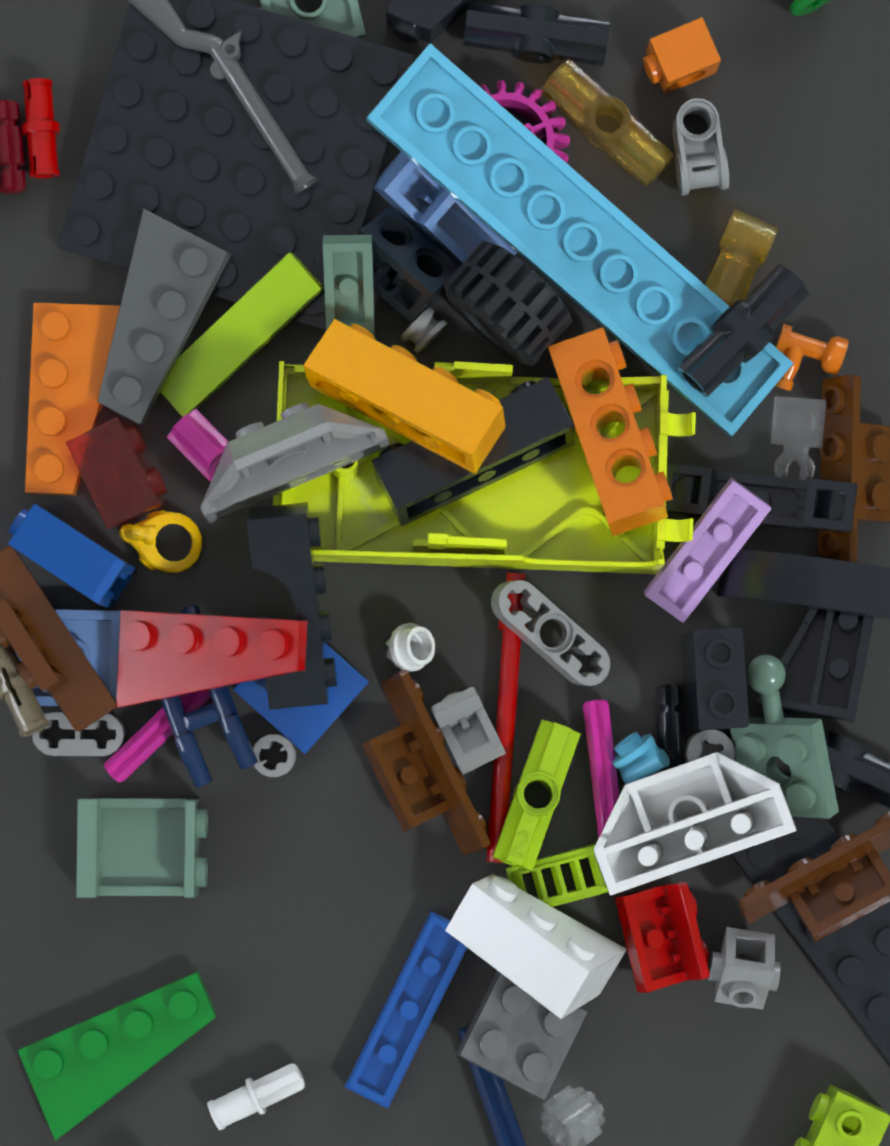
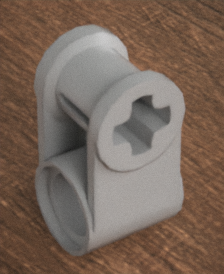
M694 98L688 100L680 107L672 123L675 173L680 196L688 195L692 189L718 186L720 190L729 189L728 161L723 147L717 109L711 102L705 99ZM690 114L701 116L706 122L707 131L700 135L688 132L684 127L683 118Z

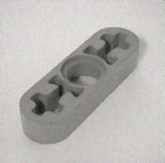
M523 580L506 581L494 590L491 598V607L495 616L566 679L576 685L593 686L601 683L607 677L610 670V658L607 651L532 584ZM521 592L523 596L520 599V603L529 612H538L539 608L542 611L532 619L522 611L509 612L508 609L511 606V601L507 598L509 593L519 594ZM549 619L555 620L562 630L561 640L554 647L546 646L540 638V628ZM570 648L579 655H592L593 657L589 663L594 669L592 673H579L582 664L576 657L571 654H564L561 659L560 655Z

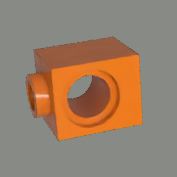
M703 17L649 39L646 49L647 56L642 58L650 82L652 84L659 82L664 95L716 74L721 62Z

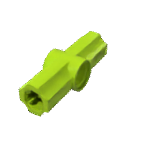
M540 721L519 783L514 789L513 800L492 858L513 867L533 872L554 809L560 801L561 789L578 744L580 733L555 722ZM539 783L547 789L549 802L546 807L538 809L528 805L524 798V789L528 784Z

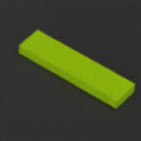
M289 252L178 357L161 393L182 417L194 409H198L324 290V287L295 254Z

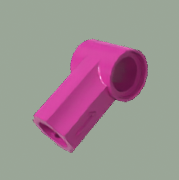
M194 409L189 414L184 415L173 426L167 439L211 483L226 444L229 441L197 409Z

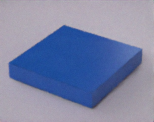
M325 642V657L335 658L337 687H329L328 704L269 710L266 678L242 682L233 689L304 754L312 748L369 683L366 678Z

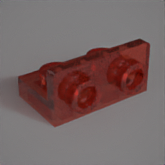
M115 417L65 442L107 529L112 530L152 509L160 510L166 507L161 495L168 492L167 487L155 466L148 469L141 454L142 451L147 449V446L135 424L127 426L124 420Z

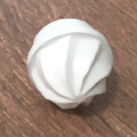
M414 623L398 626L392 631L391 638L385 643L388 646L386 657L396 667L402 670L406 669L409 672L423 668L425 664L432 660L435 654V641L431 632Z

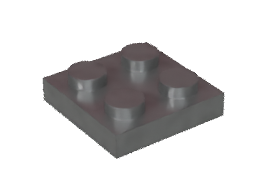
M497 971L456 1055L532 1096L545 1101L584 1021L587 1011L578 1008L560 1019Z

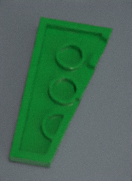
M199 971L18 1050L55 1141L216 1018L217 1013Z

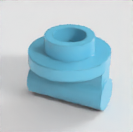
M634 732L614 747L617 755L612 764L621 772V777L625 784L651 776L670 764L667 753L663 749H659L651 734L640 737L638 732Z

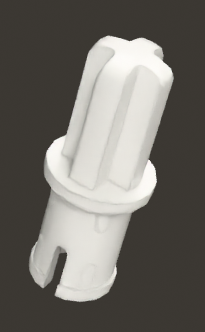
M290 1063L253 1081L251 1077L245 1080L246 1085L215 1100L208 1101L207 1105L216 1127L219 1130H223L226 1126L256 1112L263 1115L266 1113V1107L302 1091L305 1088L304 1078L297 1065Z

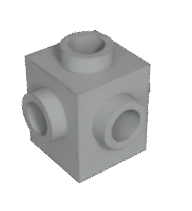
M726 927L720 952L712 951L708 964L710 977L707 979L708 981L715 982V1002L763 1010L769 990L777 991L780 980L781 964L775 961V934Z

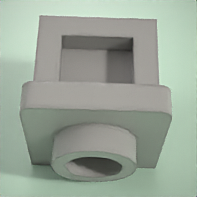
M470 687L462 692L451 693L441 702L431 707L462 775L506 754L474 687Z

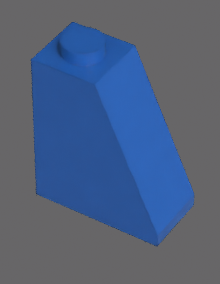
M35 503L30 511L24 508L14 519L9 529V533L13 537L8 545L95 603L109 609H113L138 570Z

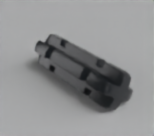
M663 684L656 689L657 705H660V712H657V742L659 749H663L670 760L669 766L658 771V773L685 763V758H681V751H685L684 712H680V705H684L683 688L678 684Z

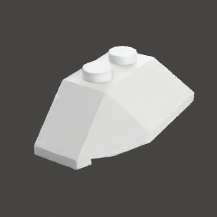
M715 752L626 784L594 847V852L611 896L797 831L780 783L719 752Z

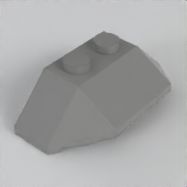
M301 403L288 408L281 413L282 420L265 427L263 422L245 426L235 433L237 439L227 442L201 504V510L209 523H212L384 450L390 446L384 429L321 404L309 407L308 403Z

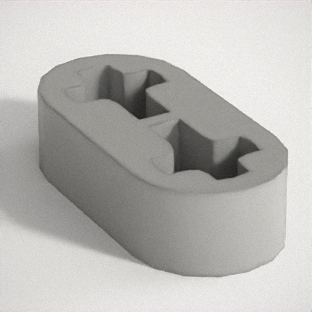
M63 712L44 714L50 723L45 729L52 728L53 720H58V725L61 729H74ZM106 714L85 728V730L99 729L101 721L105 720L107 721L108 729L116 730V738L108 740L104 749L100 748L99 740L84 739V730H75V739L59 740L58 748L52 747L50 739H44V729L33 734L32 739L39 751L51 756H108L115 754L125 744L127 734L121 719L113 714Z

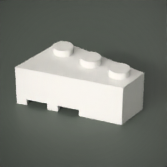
M494 874L471 885L445 930L560 1019L600 995L627 951L621 945L519 889L510 880Z

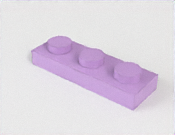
M731 477L693 526V540L679 544L665 565L644 590L645 596L684 623L772 509L770 505Z

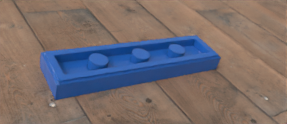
M430 911L344 1086L387 1109L467 949L465 945L445 931L451 920L433 911Z

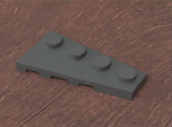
M144 208L98 398V403L140 425L145 424L231 256L230 253Z

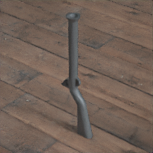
M127 0L176 45L211 55L214 60L210 66L211 75L218 80H227L292 181L294 194L304 191L318 180L317 177L307 171L237 62L241 57L239 43L242 31L223 41L216 35L187 29L169 0Z

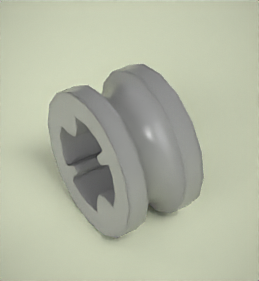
M431 307L426 309L401 336V339L405 342L412 341L415 344L414 351L417 354H420L447 325L444 319L439 321L434 318V310Z
M269 734L261 737L254 745L253 751L258 760L254 766L262 775L280 777L287 774L293 768L296 761V750L293 743L280 734ZM273 741L283 745L280 749L281 752L287 751V761L278 763L275 770L265 766L268 760H261L262 749H270Z

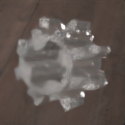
M567 1086L543 1103L546 1111L540 1116L543 1124L541 1129L543 1133H546L553 1146H585L602 1134L603 1131L599 1126L605 1121V1118L602 1117L604 1108L602 1104H599L593 1092H587L583 1087H577L573 1090L571 1086Z

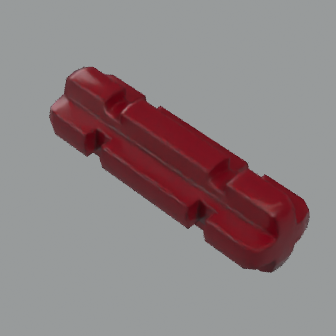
M0 100V193L18 194L26 189L25 171L20 170V166L25 165L22 128L17 126L16 121H21L20 106L14 100Z

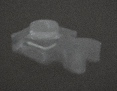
M774 397L770 444L784 445L783 454L777 458L774 464L775 477L787 478L789 465L796 461L800 466V480L813 478L815 467L813 460L808 455L809 447L822 448L826 400Z

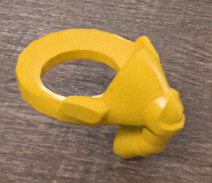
M165 510L152 512L143 521L133 525L125 524L119 530L121 539L138 552L139 561L150 571L159 570L165 573H180L189 569L198 560L202 550V536L198 526L189 517L180 513L166 512ZM177 524L184 527L189 533L191 549L184 559L169 561L158 553L156 536L163 526Z

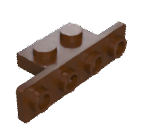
M849 374L825 378L822 381L820 400L822 408L821 442L819 450L821 455L820 479L858 484L852 533L819 531L817 546L819 551L818 557L857 563L858 521L890 523V426L860 423L861 377Z
M8 546L0 551V644L5 649L10 645L14 648L21 659V662L16 665L17 670L32 690L39 686L42 692L51 693L74 730L82 731L116 708V701L16 549Z
M406 669L383 680L381 686L401 726L361 745L403 832L443 813L463 855L489 846L490 841L486 834L487 826L485 820L474 809L465 791V779L461 771L453 766L444 747L445 739L438 725L432 722L424 706V696L419 684L410 677Z
M890 812L882 815L875 821L871 829L858 836L856 834H848L833 843L830 851L815 859L806 857L797 861L788 869L786 875L775 881L765 880L750 887L745 892V897L738 901L746 922L750 924L791 902L816 942L890 902V872L879 856L881 852L890 848Z

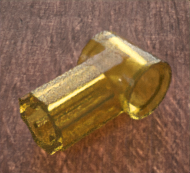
M734 209L718 246V249H721L705 284L729 307L738 299L746 297L758 266H763L779 229L775 225Z

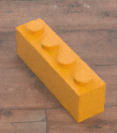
M334 319L303 365L310 387L474 474L477 473L506 427L503 406H501L500 401L495 396L482 389H476L474 392L460 385L456 377L443 368L434 367L432 370L418 363L414 355L400 346L393 345L390 348L376 341L371 332L358 324H351L349 327Z

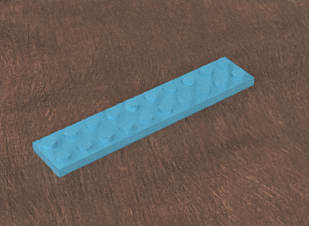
M431 43L366 118L370 125L658 376L667 375V384L727 436H733L794 364L769 342L751 360L746 363L742 362L708 397H704L697 390L693 389L684 380L676 367L713 331L711 329L712 324L729 306Z

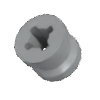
M700 730L693 733L687 739L683 758H685V763L718 751L735 760V748L725 733L718 730Z

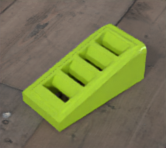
M596 843L537 859L531 873L539 900L554 907L609 892L594 852ZM588 858L595 883L585 884L579 862L580 859ZM569 862L576 889L567 891L560 865ZM513 866L505 868L508 880L527 893L522 874L530 873V871ZM549 867L557 894L550 896L547 894L541 869Z

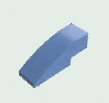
M400 152L378 177L374 190L459 266L482 241L497 244L516 255L517 252L403 152Z

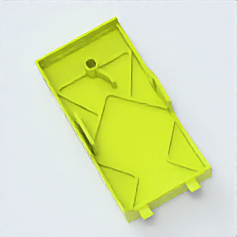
M279 361L277 421L282 420L281 413L295 405L308 403L309 407L321 404L384 429L389 445L395 443L406 444L412 441L310 387L303 365L285 364L284 361ZM454 361V363L435 362L434 367L443 368L454 375L460 385L474 392L476 389L485 390L498 400L510 395L515 387L524 382H538L544 379L512 377L513 365ZM667 375L621 377L623 385L626 386L633 383L642 411L634 413V417L639 430L648 427L657 451L656 456L649 458L654 474L664 471L667 479L668 436L685 437L694 435L696 412L689 414H673L668 412L669 390H667ZM549 378L573 422L559 378ZM595 379L586 386L585 391L590 394H600L608 388L610 383L604 379ZM618 422L608 423L602 428L600 435L605 438L618 437L624 431L625 426ZM575 425V445L402 527L376 478L372 459L379 457L383 450L273 496V506L308 502L309 517H319L321 546L313 547L314 561L657 574L665 565L663 553L665 542H689L693 540V518L685 520L665 518L612 536ZM625 466L616 473L615 479L622 483L632 482L638 478L641 470L634 466Z

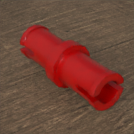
M47 78L29 79V81H22L26 123L21 125L22 135L27 136L29 177L34 179H48L60 176L56 135L60 134V123L55 121L53 80Z

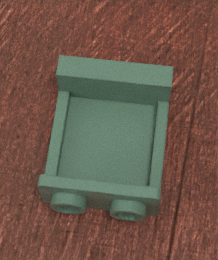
M200 798L78 799L76 898H96L99 896H184V898H195L198 896L199 887H206L208 880L207 857H199V839L207 838L208 809H200Z

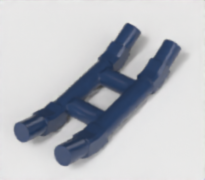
M196 605L187 606L181 611L184 614H201L200 608ZM228 686L208 690L213 703L188 713L185 712L180 696L160 700L174 735L177 749L195 788L204 786L213 779L203 758L204 756L196 736L193 733L194 730L220 720L222 730L239 768L246 769L258 762Z

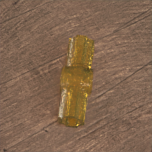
M570 59L561 64L541 88L542 94L550 101H554L556 106L585 132L586 138L591 145L605 150L645 188L658 177L673 159L674 154L630 115L629 108L622 100L608 95ZM604 114L612 115L618 120L620 128L610 133L603 132L596 126L595 119Z

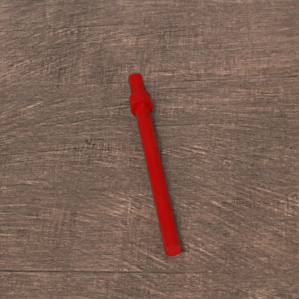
M507 573L506 581H525L526 574ZM521 592L519 594H508L507 598L511 601V606L508 609L509 612H523V606L520 603V599L523 596ZM498 620V630L502 631L495 731L506 754L493 760L488 828L490 845L487 846L486 862L503 863L492 858L510 804L521 638L500 620Z

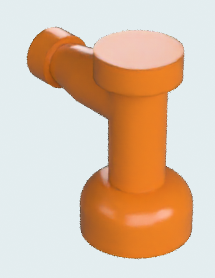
M783 324L775 347L794 364L778 381L775 387L787 391L792 390L794 384L792 380L799 369L803 355L820 360L821 367L826 373L838 375L848 348L849 339L835 336L827 343L793 332V326Z

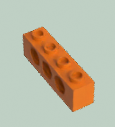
M602 327L550 345L548 349L612 536L668 518L664 502L673 500L664 471L654 474L649 458L656 456L657 451L649 428L639 430L634 413L640 412L642 409L633 383L624 386L618 370L627 368L618 340L609 343ZM595 379H604L610 383L608 388L600 394H590L585 391L586 386ZM618 422L625 426L624 431L618 437L605 438L600 435L602 428L608 423ZM625 466H634L641 470L638 478L629 483L619 482L615 479V476Z

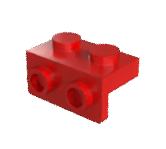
M686 882L664 883L614 897L637 993H648L687 980H703L710 977L707 965L709 962V952L705 942L701 939L696 920L697 903L693 894L689 891Z

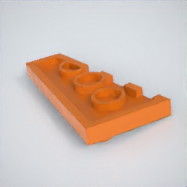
M33 303L25 493L32 495L76 496L92 443L98 413L101 412L103 406L98 403V398L120 306Z

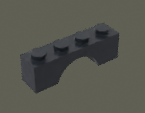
M308 502L249 508L246 522L252 569L268 573L280 580L288 588L295 600L298 612L296 620L307 621L305 670L266 678L269 710L328 704L329 687H337L335 658L325 657L324 641L332 640V629L329 611L320 612L318 594L327 593L324 564L315 565L313 547L321 546L319 517H309Z

